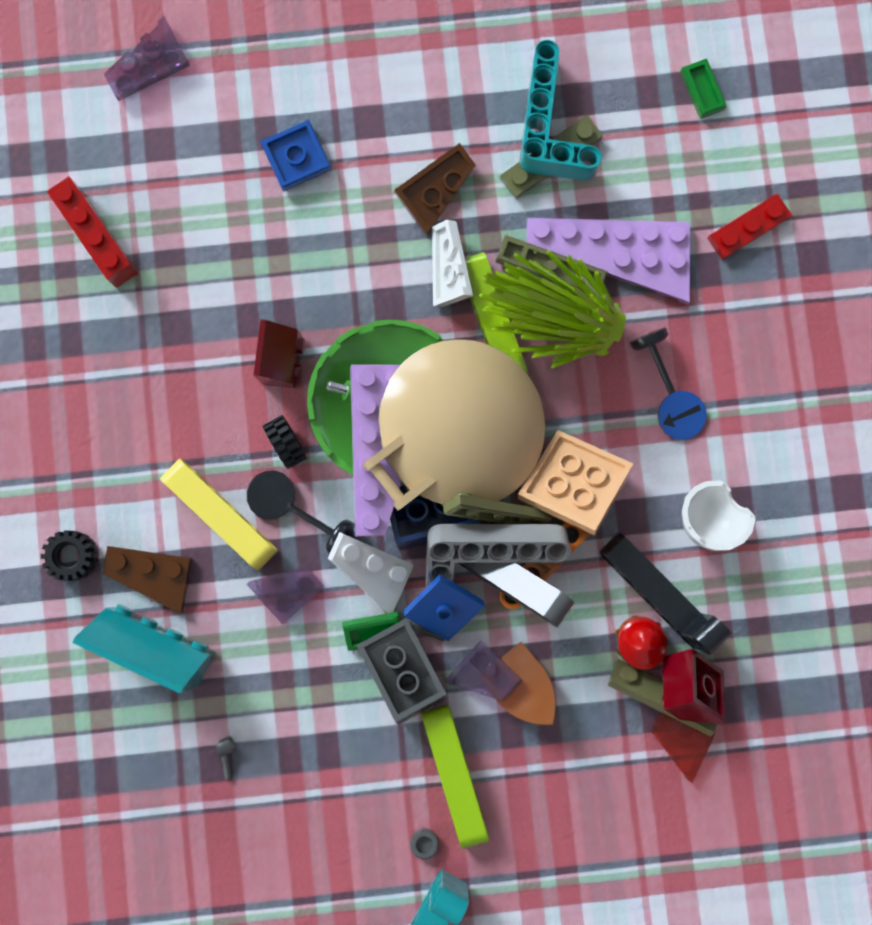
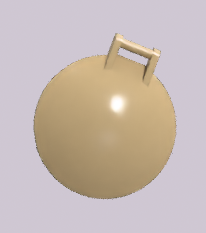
M447 340L431 344L412 354L390 378L379 409L378 423H380L383 449L362 465L367 471L370 470L387 491L393 499V505L397 511L418 495L442 504V506L459 493H469L472 497L499 501L516 491L526 481L539 460L545 437V418L539 394L522 367L504 352L490 345L472 340ZM383 459L387 461L409 490L407 493L403 494L379 462Z

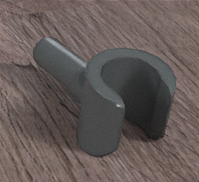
M413 621L410 622L417 638L421 633H424L427 636L444 642L445 639Z
M228 736L221 739L216 748L217 754L223 762L225 779L232 778L228 754L236 751L232 737Z

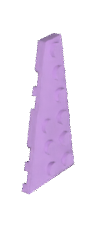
M527 218V243L566 257L570 254L575 260L581 259L583 263L608 271L606 276L636 287L641 286L655 291L656 294L678 299V302L684 304L690 302V222Z
M400 365L350 366L355 537L385 536L393 511V499L370 470L367 471L362 464L383 449L380 423H378L380 403L390 378ZM383 459L379 463L399 488L400 478L387 461Z

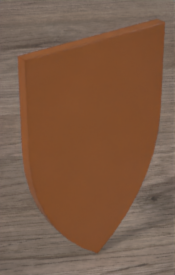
M522 642L518 643L478 677L497 702L512 716L535 725H554L556 697L552 682L544 668Z

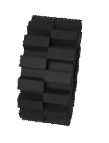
M283 415L263 425L271 445L287 469L307 459L301 444Z
M64 530V532L54 533V537H49L47 539L48 545L43 544L42 547L45 550V554H41V559H45V563H42L43 568H48L46 573L49 576H55L54 579L77 581L80 578L87 577L89 575L88 572L94 570L95 567L92 565L98 561V558L95 557V553H98V550L93 547L95 542L92 539H88L89 536L87 534ZM67 545H73L79 551V560L71 567L65 566L60 560L61 550Z

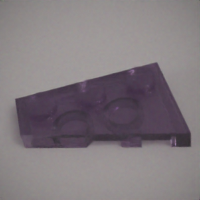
M164 16L157 22L158 26L149 34L146 32L140 38L141 42L131 52H126L104 73L118 101L190 66Z

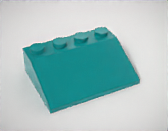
M117 604V607L105 608L73 639L72 643L179 694L200 685L214 653L207 651L209 646L196 640L190 643L182 639L184 636L182 633L171 628L165 631L157 627V621L145 616L142 619L132 615L133 610Z

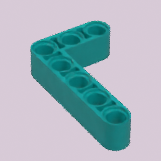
M542 40L535 48L532 61L519 159L520 166L526 172L582 181L591 180L595 177L602 160V154L598 148L591 145L549 139L559 61V47L552 40ZM535 105H542L544 108H539ZM531 129H538L541 132H534ZM529 153H534V154H536L538 157H531V156H529L528 154H529ZM556 157H561L565 161H558ZM582 161H588L592 165H585Z
M441 869L410 925H448L449 922L453 925H458L469 904L468 884Z

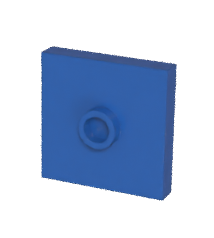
M309 120L260 141L283 192L332 170Z
M439 574L404 609V617L449 641L485 607L484 600Z

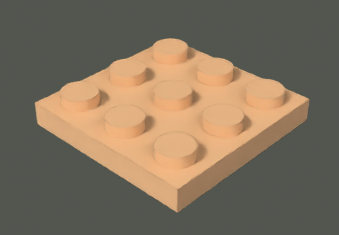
M557 430L518 493V499L595 536L631 473L633 463Z

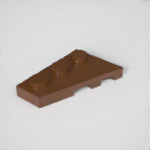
M461 143L454 146L394 190L396 196L425 236L476 166Z
M107 546L102 574L182 614L192 558Z

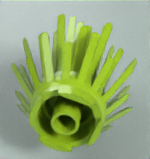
M550 250L546 251L547 255L583 291L559 277L549 268L542 266L536 261L527 260L516 253L514 256L517 260L552 282L540 278L522 267L516 268L503 261L504 266L507 267L505 272L508 274L495 271V275L488 272L484 274L483 282L497 288H493L489 295L479 294V296L497 307L487 305L481 310L507 317L510 322H500V325L503 327L495 326L492 330L522 334V340L568 341L565 344L518 347L511 350L513 353L534 351L531 359L563 354L556 356L552 360L555 363L552 364L551 368H555L590 354L605 356L610 353L607 349L614 341L619 342L622 337L626 315L621 313V305L613 302L598 270L597 272L595 271L593 278L581 259H578L577 265L570 254H568L567 263L577 274L574 275Z

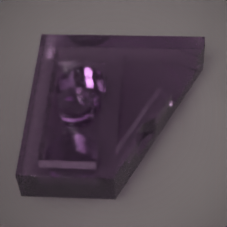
M302 566L247 583V586L282 625L325 587L308 566Z

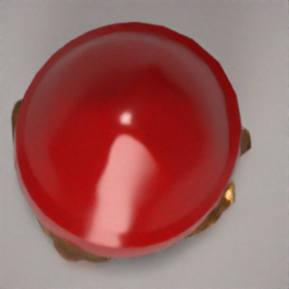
M634 615L625 620L620 625V628L615 631V636L618 639L617 653L630 666L649 671L663 661L667 651V637L659 622H655L647 617Z

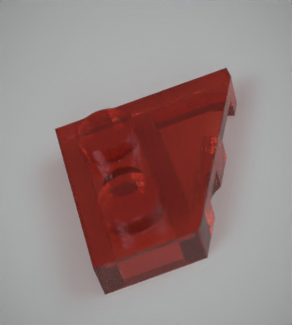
M659 712L650 732L662 745L684 777L693 783L716 733L710 737Z

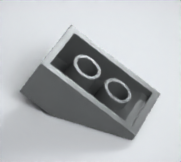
M407 618L357 645L395 723L400 725L449 698Z

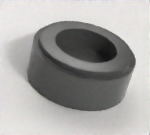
M429 828L416 830L410 841L412 853L419 859L426 860L432 858L439 848V840L436 833Z

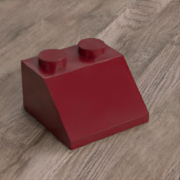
M260 319L253 375L262 385L295 388L296 381H300L302 366L298 365L299 354L304 353L305 338H301L299 330Z
M694 649L665 656L662 669V703L664 710L679 720L718 725L726 724L724 671Z

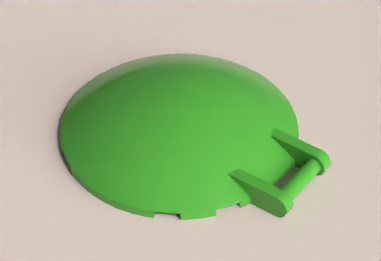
M373 321L371 324L358 328L355 327L345 332L322 354L313 370L307 395L308 415L311 428L320 447L342 470L353 476L351 402L342 400V394L328 391L327 383L332 381L344 385L347 380H350L351 365H401L420 349L445 341L438 333L409 321Z

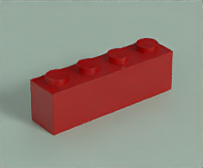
M70 176L46 191L100 271L113 286L118 288L139 273L84 192Z

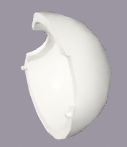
M705 481L693 487L685 497L681 518L686 534L695 544L711 551H728L745 543L752 534L755 515L747 507L743 508L734 501L731 489L723 481Z

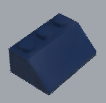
M405 485L399 487L403 494L409 491ZM420 495L398 511L393 507L390 517L398 551L427 544L428 531L437 524H479V520L444 514L442 504L423 498Z

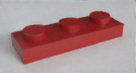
M777 193L715 231L707 239L721 260H724L788 220L792 214Z

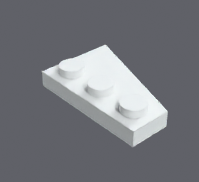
M445 220L432 227L433 306L445 307L473 296L457 222Z
M340 532L328 557L338 569L359 586L369 598L375 601L386 614L394 612L414 566L409 562Z

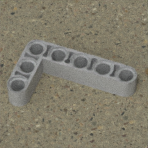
M437 524L429 529L427 535L426 587L439 574L453 582L454 563L563 562L571 554L567 531L563 526L556 524Z

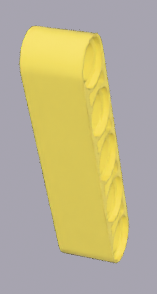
M181 458L160 478L170 490L255 570L259 571L278 551L267 538Z

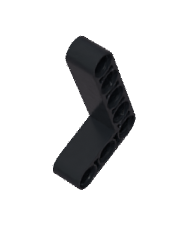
M620 532L599 551V554L694 650L712 655L732 634L715 616L700 613Z

